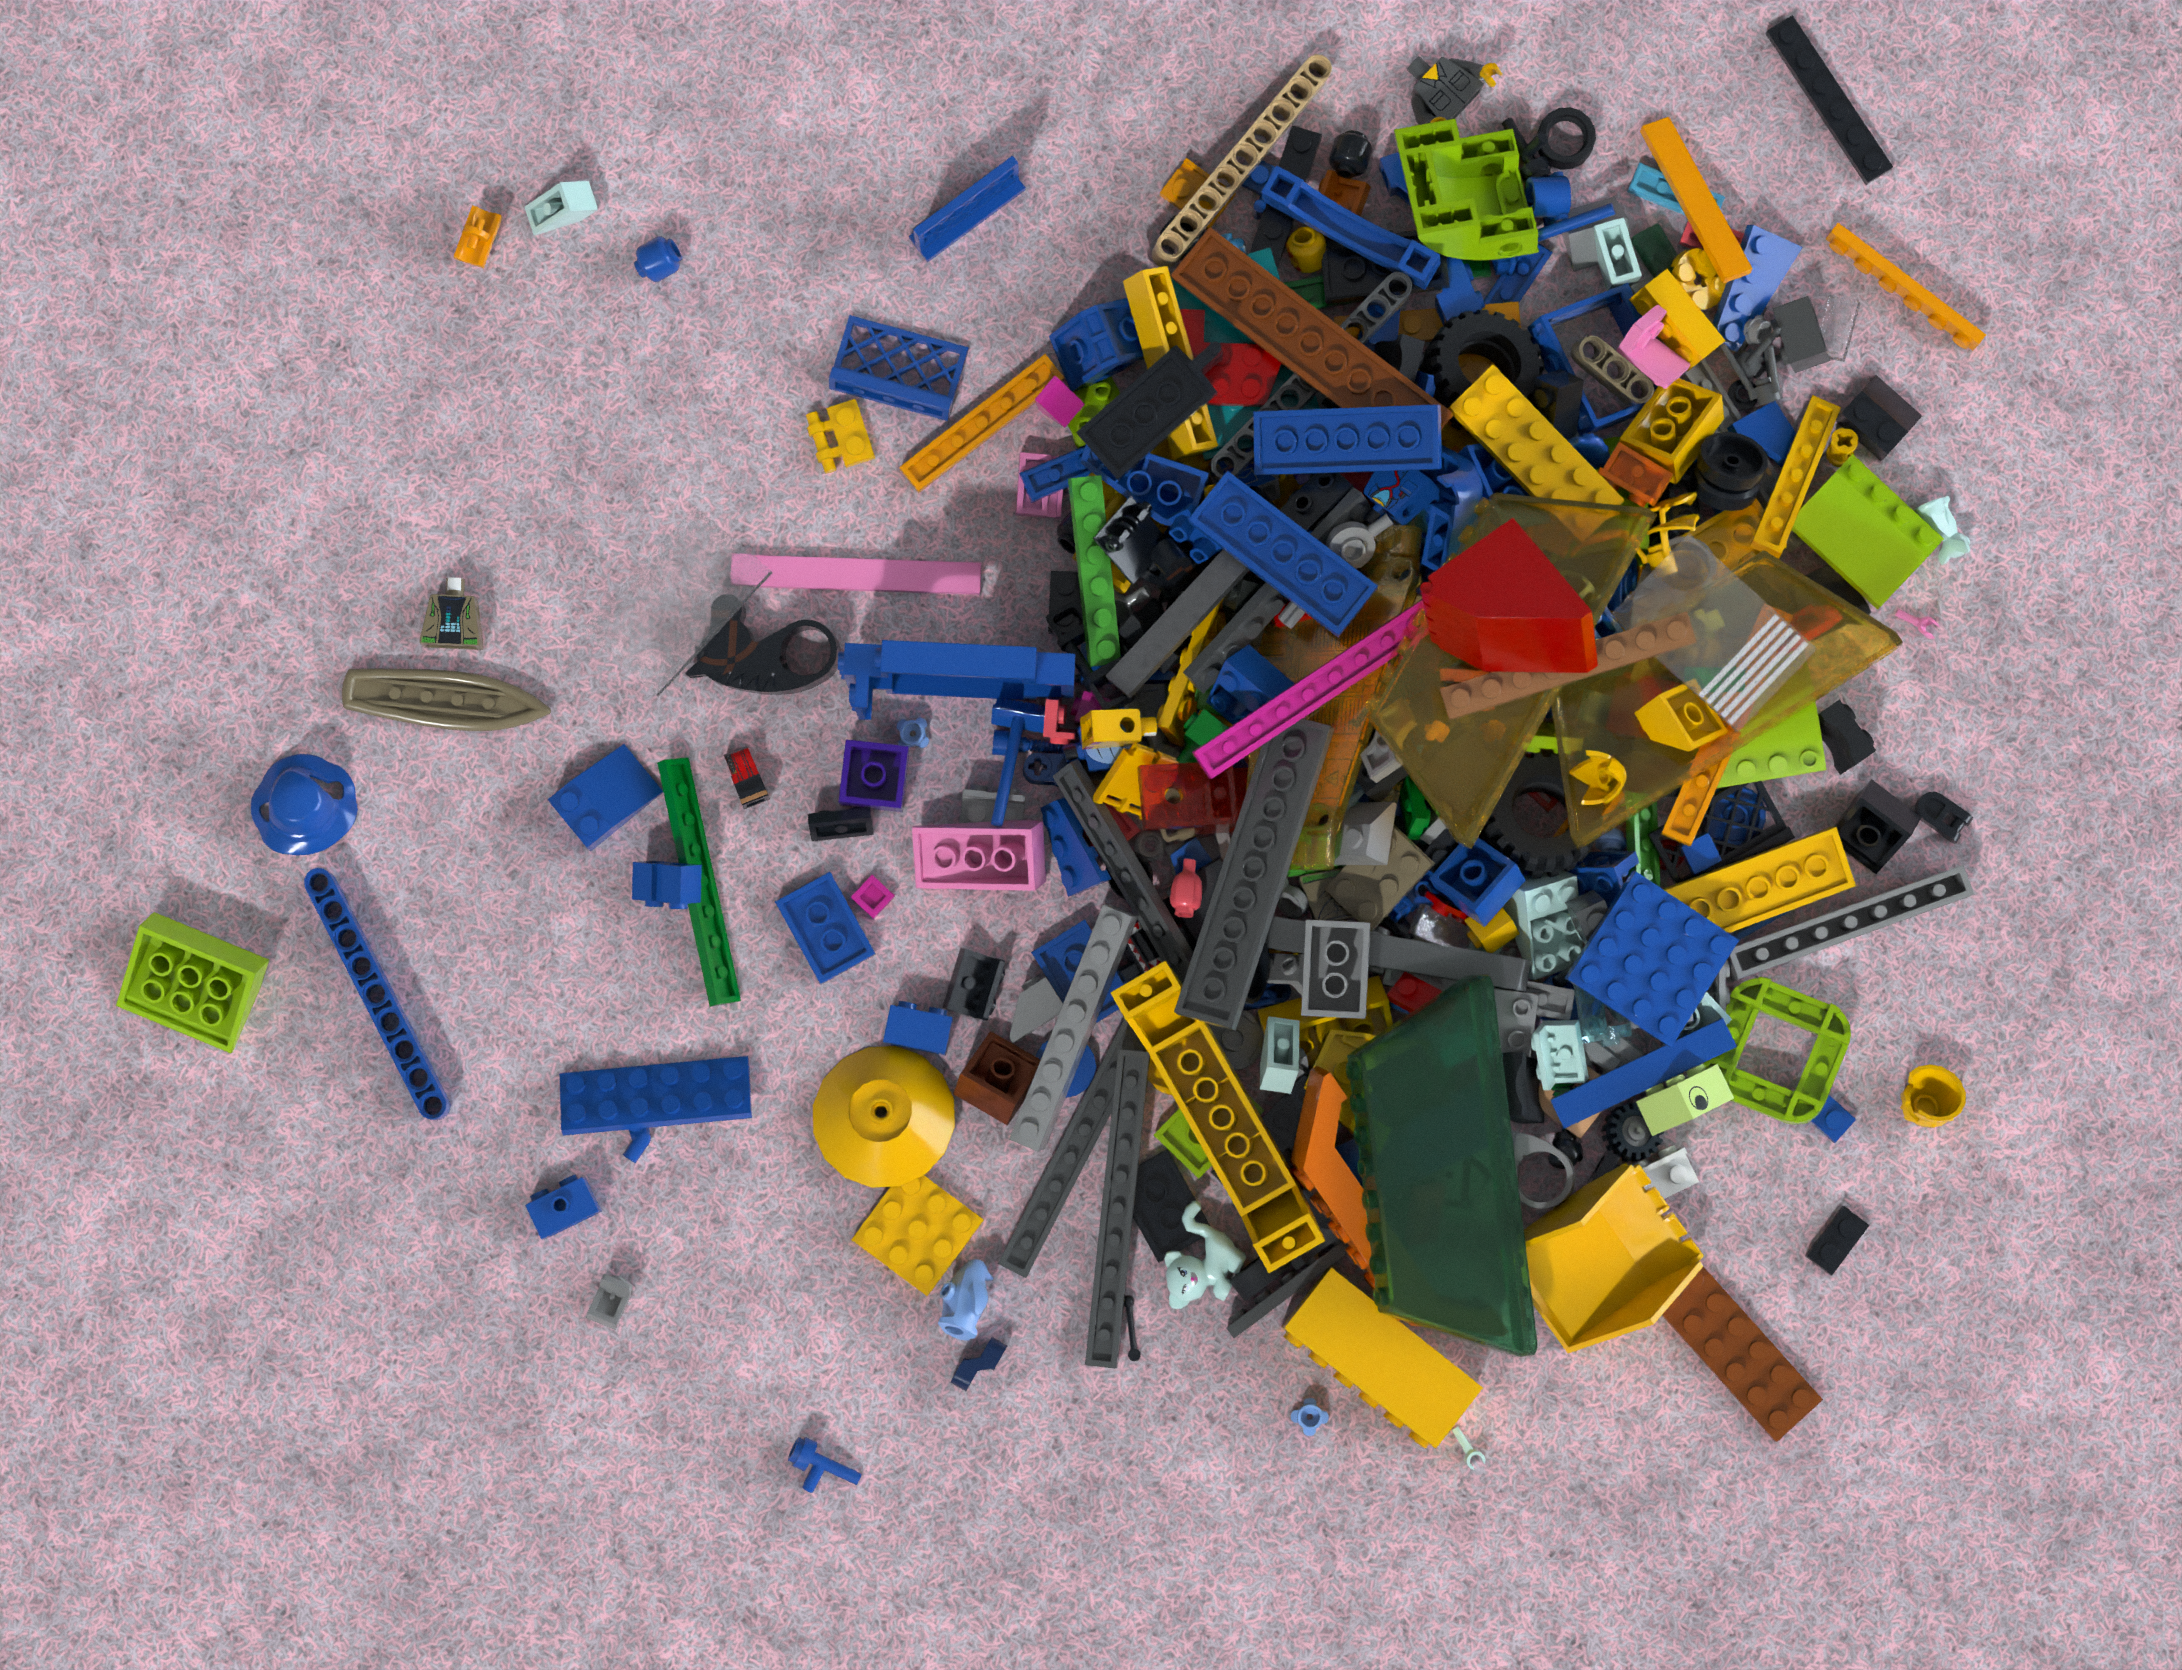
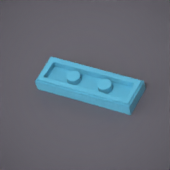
M1639 162L1627 192L1685 215L1662 171ZM1710 191L1717 205L1721 208L1725 196Z

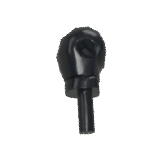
M1563 1127L1562 1132H1555L1552 1145L1566 1154L1573 1166H1576L1577 1162H1581L1583 1159V1148L1576 1141L1577 1137ZM1550 1153L1548 1156L1549 1163L1553 1167L1565 1169L1561 1160Z

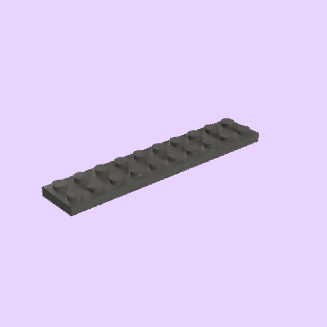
M1301 719L1262 745L1174 1010L1176 1014L1236 1031L1335 730L1332 726Z

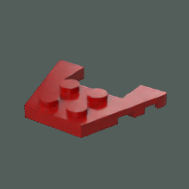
M1180 309L1193 358H1196L1210 345L1209 342H1204L1205 310ZM1220 343L1223 360L1204 375L1217 390L1218 394L1206 404L1262 407L1269 399L1282 363L1257 344Z

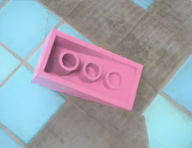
M1006 820L1002 827L992 825L991 821L912 827L916 888L1035 891L1046 882L1043 821Z

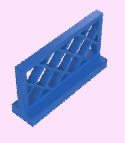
M1011 156L913 229L909 239L927 263L1026 190V187L1019 180L1018 161L1014 156Z
M849 315L834 367L832 366L829 375V389L948 421L969 347ZM853 326L866 328L871 337L856 345L851 336ZM887 335L897 337L900 346L886 353L879 340ZM848 343H850L852 346L849 349H847ZM875 343L881 356L867 362L860 350ZM917 343L925 344L930 354L916 361L909 348ZM905 351L911 364L896 370L890 358ZM947 351L960 354L958 363L947 369L939 358L940 355ZM853 353L857 354L863 364L853 370L841 367L843 359ZM934 359L941 372L926 378L920 366ZM886 361L892 373L884 378L875 376L871 367ZM915 369L922 381L914 386L905 384L901 375ZM955 371L954 376H953V379H952L949 374H951L952 372ZM945 377L950 385L948 396L936 393L930 384Z

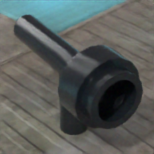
M1512 118L1504 120L1501 125L1504 130L1513 129L1519 155L1525 164L1519 170L1523 181L1526 183L1529 177L1550 176L1552 174L1550 171L1552 167L1545 156L1535 158L1534 156L1548 142L1546 134L1538 133L1527 144Z

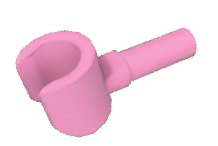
M1900 609L1895 614V616L1918 627L1919 632L1928 639L1935 637L1925 631L1927 626L1934 624L1940 628V625L1932 617L1919 618Z

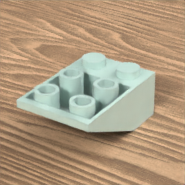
M1561 870L1559 876L1549 877L1547 872H1543L1541 878H1532L1531 874L1524 876L1526 881L1505 904L1507 914L1511 917L1520 933L1515 939L1522 959L1531 960L1529 979L1531 980L1565 970L1575 962L1583 949L1582 939L1575 929L1565 902L1578 897L1577 875Z

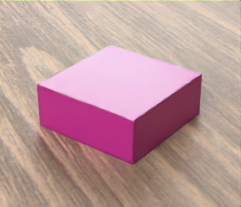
M871 875L851 896V899L875 919L893 900L895 895Z

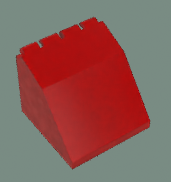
M1511 518L1428 576L1430 582H1424L1420 586L1430 640L1437 644L1440 649L1484 672L1588 673L1598 666L1592 610L1514 518Z

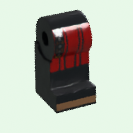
M745 746L724 754L743 809L745 810L770 800L748 747Z

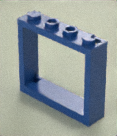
M1628 283L1542 315L1527 327V330L1533 336L1531 339L1532 343H1537L1542 352L1540 356L1544 360L1545 370L1548 373L1562 369L1575 375L1553 330L1555 326L1608 306L1625 338L1632 325L1642 317L1629 300L1634 294ZM1653 384V385H1654V391H1655L1658 386L1655 385V384ZM1582 390L1577 431L1582 437L1584 433L1593 434L1636 417L1646 402L1632 405L1597 419Z

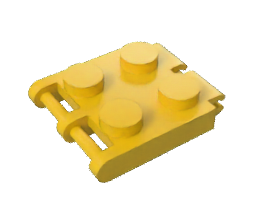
M1135 742L1130 749L1123 748L1094 793L1093 802L1097 804L1104 802L1116 807V810L1121 813L1128 811L1138 815L1140 820L1148 821L1178 776V772L1175 769L1179 762L1176 761L1177 758L1159 751L1155 753L1153 752L1154 749ZM1107 795L1119 798V800L1116 801L1114 799H1111L1107 797ZM1132 803L1137 806L1142 807V809L1140 810L1138 808L1130 806V804Z

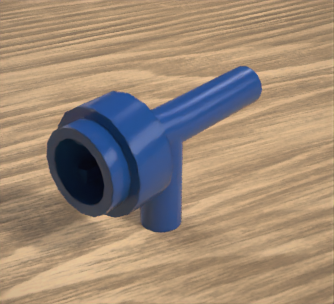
M798 1437L789 1453L788 1461L792 1462L793 1467L802 1471L806 1470L809 1463L813 1465L802 1486L804 1490L813 1493L824 1471L855 1485L858 1484L861 1473L815 1452L817 1447L816 1441L807 1437L804 1439Z

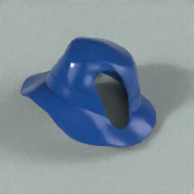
M296 754L274 763L265 773L262 782L255 790L251 799V815L263 842L273 851L287 855L315 854L334 845L351 829L358 811L355 786L349 774L342 767L330 763L319 756L310 754ZM310 777L325 783L340 782L343 790L341 799H333ZM268 802L269 821L263 817L260 810L261 806Z

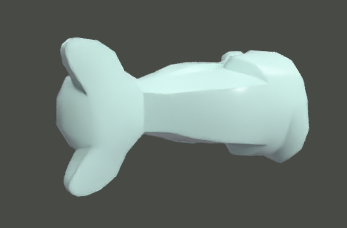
M1949 496L1932 500L1914 509L1926 523L1944 538L1938 556L1941 565L1946 564L1950 558H1957L1970 552V540L1967 536L1957 531L1956 520L1948 508Z

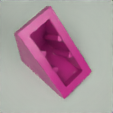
M1056 376L1050 380L1035 398L1038 410L1064 428L1085 405Z

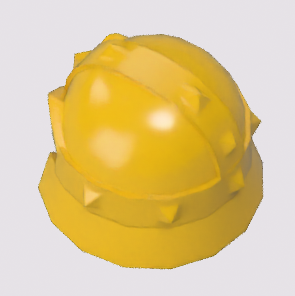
M1931 1064L1918 1066L1909 1073V1084L1900 1094L1902 1100L1900 1108L1903 1110L1904 1119L1914 1122L1921 1127L1935 1128L1944 1125L1948 1121H1954V1117L1962 1112L1966 1104V1092L1957 1076L1942 1066Z

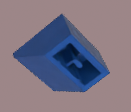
M1248 644L1225 660L1206 702L1233 725L1295 683Z

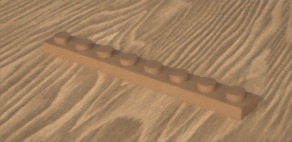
M1686 611L1595 640L1598 666L1588 673L1492 672L1441 688L1440 693L1450 721L1696 644L1697 641Z

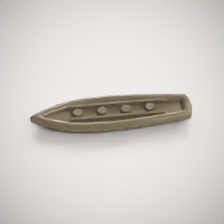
M349 669L342 685V704L347 710L448 730L495 731L533 722L551 713V709L547 705L517 686L499 679L466 672L433 669Z

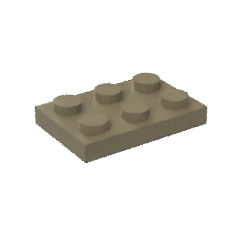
M1394 824L1387 865H1346L1327 885L1325 890L1358 922L1371 923L1370 932H1373L1435 863Z

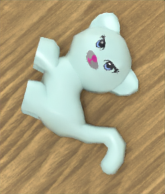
M1192 1201L1185 1207L1181 1219L1186 1231L1205 1238V1259L1201 1261L1198 1257L1185 1256L1180 1251L1174 1250L1166 1252L1164 1257L1167 1266V1288L1170 1291L1169 1305L1174 1309H1182L1190 1301L1201 1298L1209 1286H1213L1215 1297L1224 1301L1232 1287L1230 1280L1227 1278L1229 1271L1238 1274L1246 1259V1254L1235 1247L1233 1241L1224 1232L1217 1231L1208 1224L1195 1221L1194 1217L1201 1210V1203L1198 1201Z

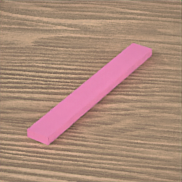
M732 554L731 586L980 595L981 563Z

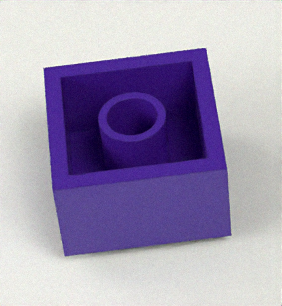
M846 739L838 801L840 806L870 807V809L903 813L909 747Z

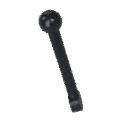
M1126 1295L1124 1306L1127 1313L1131 1349L1128 1357L1131 1361H1138L1141 1354L1136 1346L1132 1310L1135 1300L1133 1296Z

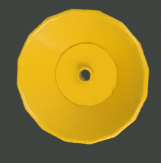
M898 1046L867 1047L843 1058L822 1080L813 1103V1134L824 1159L844 1178L871 1188L897 1187L925 1175L945 1154L955 1128L954 1098L943 1074L922 1055ZM879 1108H886L887 1114L885 1117L879 1118L876 1116V1111Z

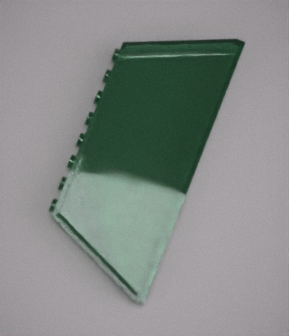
M1488 974L1469 975L1347 1055L1346 1075L1351 1083L1352 1091L1350 1107L1355 1115L1356 1124L1354 1140L1358 1145L1360 1156L1357 1166L1359 1175L1362 1177L1364 1189L1361 1200L1366 1210L1368 1222L1365 1233L1367 1240L1370 1242L1372 1256L1370 1257L1369 1265L1375 1279L1373 1298L1379 1313L1513 1357H1527L1535 1355L1538 1344L1494 987Z

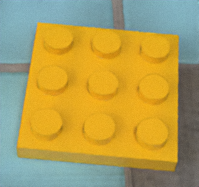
M923 1175L904 1185L890 1187L851 1240L928 1296L984 1219Z

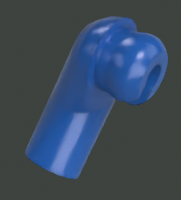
M649 1128L629 1130L632 1142L623 1155L634 1163L638 1161L651 1141Z

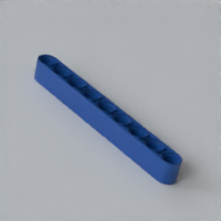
M322 868L311 869L304 878L305 889L419 1112L423 1117L430 1120L438 1121L444 1119L450 1112L451 1104L338 881L332 873ZM325 875L328 885L323 891L318 892L314 889V881L317 877ZM334 903H339L342 907L341 915L336 919H330L328 916L329 907ZM347 931H354L356 934L355 943L350 947H345L342 943L343 935ZM367 958L371 964L370 970L364 975H359L356 965L359 960ZM382 986L385 996L380 1002L374 1003L371 1000L370 993L373 988ZM390 1014H396L399 1018V1025L396 1029L388 1031L385 1028V1019ZM409 1041L413 1045V1053L409 1058L403 1059L399 1055V1047L402 1043ZM423 1069L426 1071L428 1079L426 1084L417 1087L413 1082V1075L416 1071ZM438 1097L442 1102V1109L439 1113L432 1115L427 1109V1104L430 1099Z

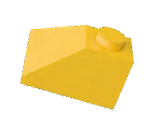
M1695 679L1659 694L1634 713L1642 729L1651 740L1687 752L1728 733L1712 705L1706 702L1707 697L1702 698L1698 695L1702 689Z

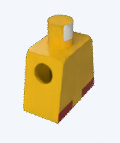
M1139 709L1091 710L1080 718L1082 750L1132 746L1133 743L1142 741L1143 736H1156V718H1140ZM1120 724L1125 727L1126 732L1121 729Z

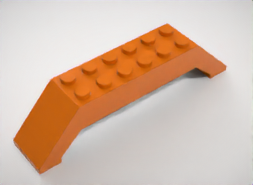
M1319 1066L1312 1068L1309 1074L1291 1156V1163L1295 1167L1292 1174L1302 1188L1305 1187L1309 1192L1313 1193V1196L1309 1199L1320 1214L1323 1213L1326 1218H1330L1331 1221L1327 1225L1337 1239L1340 1238L1344 1244H1348L1349 1247L1345 1251L1355 1265L1358 1264L1362 1270L1365 1269L1366 1273L1362 1276L1373 1291L1376 1290L1380 1296L1383 1295L1384 1298L1380 1302L1385 1310L1393 1315L1397 1321L1402 1319L1411 1326L1503 1336L1507 1333V1330L1492 1308L1475 1296L1470 1300H1463L1434 1293L1336 1150L1335 1141L1341 1103L1348 1099V1097L1331 1072Z

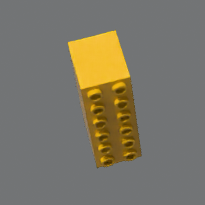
M1332 1267L1327 1268L1281 1326L1286 1331L1283 1335L1286 1340L1299 1349L1302 1345L1311 1351L1308 1355L1311 1360L1324 1369L1327 1365L1332 1367L1336 1371L1333 1375L1335 1379L1349 1389L1352 1385L1356 1386L1361 1390L1358 1395L1359 1398L1374 1409L1378 1405L1385 1409L1386 1412L1383 1417L1397 1428L1401 1429L1405 1425L1411 1430L1408 1436L1425 1449L1428 1445L1435 1449L1438 1447L1483 1389L1482 1386L1400 1321H1397L1395 1317Z

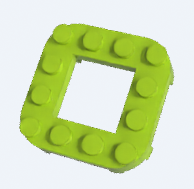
M1754 978L1736 986L1730 995V1003L1726 1006V1013L1732 1019L1727 1024V1027L1737 1047L1704 1062L1705 1068L1707 1069L1718 1064L1734 1097L1730 1101L1786 1124L1798 1125L1809 1123L1822 1111L1848 1049L1851 1029L1846 1016L1839 1007L1832 1003L1827 1004L1772 982L1769 978ZM1759 1012L1818 1035L1795 1091L1736 1068Z

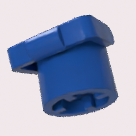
M1562 171L1554 172L1548 177H1529L1527 179L1524 192L1528 207L1533 209L1534 218L1543 217L1544 227L1569 218L1571 187L1568 178L1563 175Z

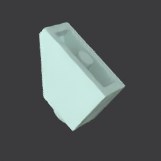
M589 181L560 182L525 206L533 235H539L582 221L598 210Z
M1624 217L1595 225L1593 228L1598 265L1606 291L1626 283L1629 286L1638 283L1642 275Z
M1268 1016L1260 1061V1090L1291 1094L1299 1072V1020Z

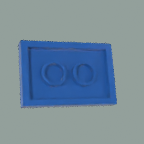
M831 872L775 901L821 985L876 955Z
M1086 920L1081 921L1031 952L1062 1003L1065 1001L1092 933ZM1117 971L1096 1023L1119 1010L1111 995L1112 991L1124 985Z

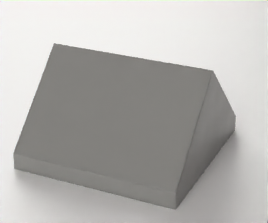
M1615 197L1570 209L1569 218L1612 203L1616 213L1610 217L1562 233L1573 272L1598 265L1593 228L1595 225L1624 217L1630 236L1628 217Z

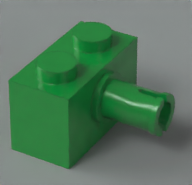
M1205 709L1199 715L1194 712L1183 726V731L1185 732L1184 742L1187 745L1176 759L1179 763L1175 770L1184 778L1187 777V774L1198 762L1192 752L1229 728Z

